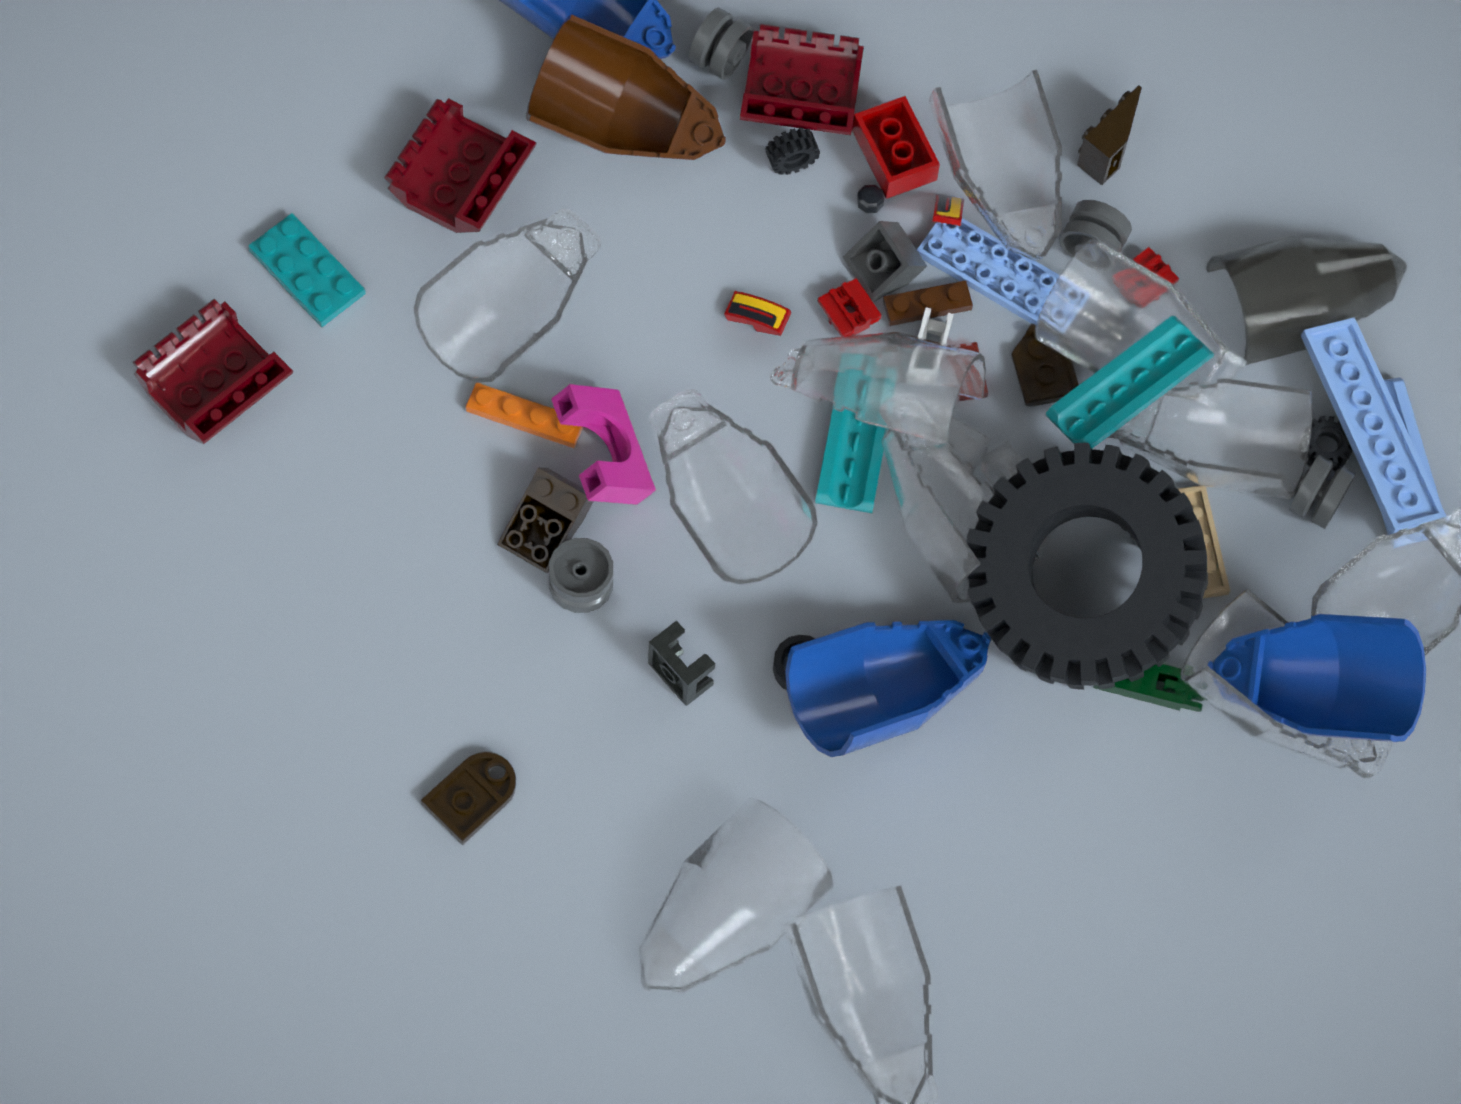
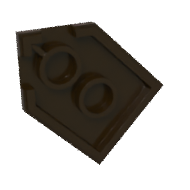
M1031 323L1025 335L1011 353L1024 403L1028 407L1057 402L1079 385L1067 343L1058 337L1054 338L1041 331L1042 328Z

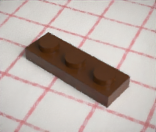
M966 280L883 296V305L889 326L922 320L926 307L931 308L930 318L945 316L948 313L955 314L971 311L973 308Z

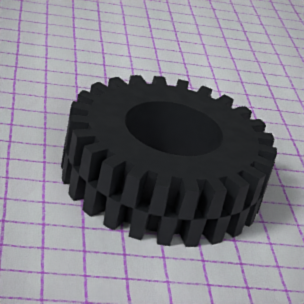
M1074 443L1073 451L1061 453L1056 446L1044 450L1045 458L1031 463L1029 458L1022 460L1016 465L1017 473L1009 480L1002 476L993 485L995 494L989 502L982 500L976 511L979 520L975 529L970 528L966 542L969 547L968 559H964V569L969 581V589H967L969 598L976 610L979 621L999 650L1004 652L1015 665L1025 672L1028 670L1036 674L1040 680L1047 683H1065L1069 688L1084 690V685H1098L1100 689H1108L1115 686L1114 682L1127 678L1133 682L1144 677L1145 670L1155 664L1160 667L1170 659L1169 653L1178 644L1181 646L1190 635L1189 628L1195 619L1198 620L1203 608L1202 599L1208 586L1207 551L1199 519L1197 520L1193 512L1190 500L1184 492L1181 493L1175 487L1173 479L1164 470L1158 472L1150 466L1148 459L1135 453L1133 458L1123 455L1120 447L1105 444L1104 450H1092L1089 443ZM1082 517L1103 518L1118 524L1131 534L1142 552L1141 575L1133 593L1115 610L1093 618L1071 617L1052 609L1039 597L1033 581L1034 560L1043 540L1061 524Z

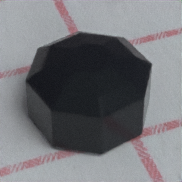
M864 185L857 193L858 208L865 213H877L884 206V191L876 185Z

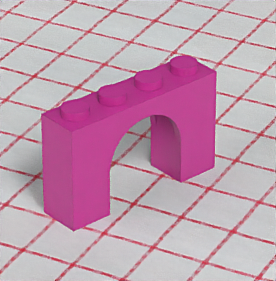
M569 384L551 399L560 424L582 426L594 431L605 442L611 453L612 462L597 460L579 474L588 501L637 505L656 491L618 389Z

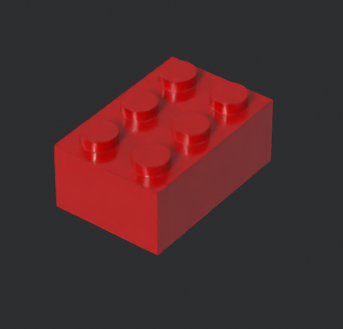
M906 96L854 114L852 132L880 188L884 191L886 199L937 181L940 163Z

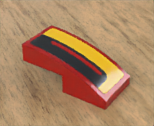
M936 194L932 221L961 226L964 199Z
M734 291L724 315L728 321L753 325L757 332L781 336L792 312L790 309L770 300Z

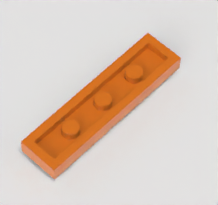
M477 382L466 405V412L573 449L583 429L582 426L560 424L556 411L553 408Z

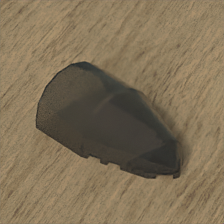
M1290 236L1212 256L1207 263L1206 270L1209 273L1225 269L1236 289L1245 323L1246 347L1242 360L1245 366L1307 350L1301 338V334L1305 329L1354 317L1357 322L1363 317H1368L1394 299L1407 270V264L1380 243Z

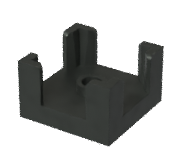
M676 620L649 641L648 664L687 706L714 685V680L707 675L715 669L716 663L707 654H703L688 667L679 658L683 655L684 651L677 639L685 633V629Z

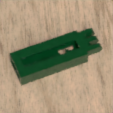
M1155 664L1144 671V677L1133 682L1127 678L1114 682L1115 686L1108 689H1100L1098 685H1094L1093 688L1178 711L1184 708L1201 712L1203 704L1192 701V699L1204 701L1205 693L1194 690V688L1205 691L1208 683L1189 677V670L1165 664L1158 667ZM1157 681L1164 682L1163 689H1175V694L1155 689Z

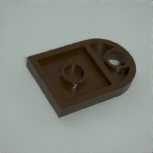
M476 753L464 760L421 799V804L464 845L512 800L516 790L514 769L508 760L496 753ZM494 766H500L505 770V775L500 779H493L488 774L489 770Z

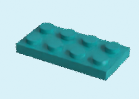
M293 213L248 245L249 252L321 328L366 294L365 288Z

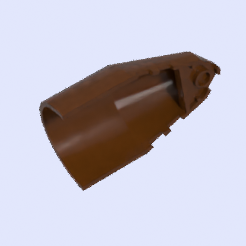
M572 14L564 20L548 49L533 86L526 111L527 121L604 154L696 160L724 146L726 142L716 108L690 84H687L670 66H667L650 48Z

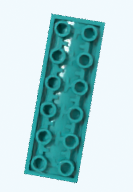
M1170 316L1054 403L1048 409L1045 416L1073 444L1089 443L1091 449H1093L1213 358L1214 353L1195 337L1176 316Z
M844 347L816 494V504L873 513L901 357Z

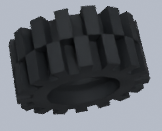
M795 128L790 129L789 133H786V131L782 132V136H775L773 138L774 141H769L768 146L765 148L773 171L779 175L784 173L789 175L792 171L797 173L800 172L799 169L808 168V164H814L815 159H818L820 154L814 135L807 128L805 130L804 128H799L797 131Z
M1320 416L1318 421L1315 418L1311 421L1310 425L1306 426L1300 440L1299 451H1303L1301 454L1302 459L1308 458L1306 463L1308 466L1314 463L1319 454L1332 460L1334 471L1338 470L1340 466L1343 467L1349 460L1353 450L1340 421L1338 423L1334 422L1335 416H1329L1328 421L1325 419V416ZM1320 436L1333 438L1337 442V450L1334 452L1321 450L1317 446V438Z

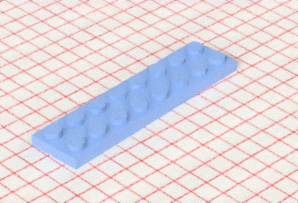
M1355 317L1303 330L1300 336L1391 535L1442 522L1446 518V514Z

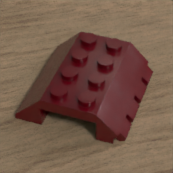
M760 24V30L753 32L745 93L743 94L740 120L794 128H807L815 131L851 136L864 46L859 45L860 38L840 35L839 45H834L835 34L813 31L812 40L806 41L807 30L785 27L784 37H779L780 26Z
M449 98L445 103L440 99H436L426 114L430 120L423 118L412 135L415 141L409 140L397 157L401 163L395 161L384 178L390 183L387 189L406 208L455 233L480 232L537 143L513 130L505 138L464 117L463 105Z
M212 299L198 310L203 319L202 321L193 314L175 328L181 336L179 339L173 332H170L153 346L158 353L156 357L148 349L133 361L137 368L134 375L148 396L187 437L202 444L208 442L293 374V370L274 351L269 355L238 323L236 312L225 301L219 304L215 299Z

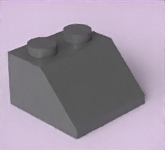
M879 221L843 256L848 267L872 301H876L908 285L927 267L899 222Z

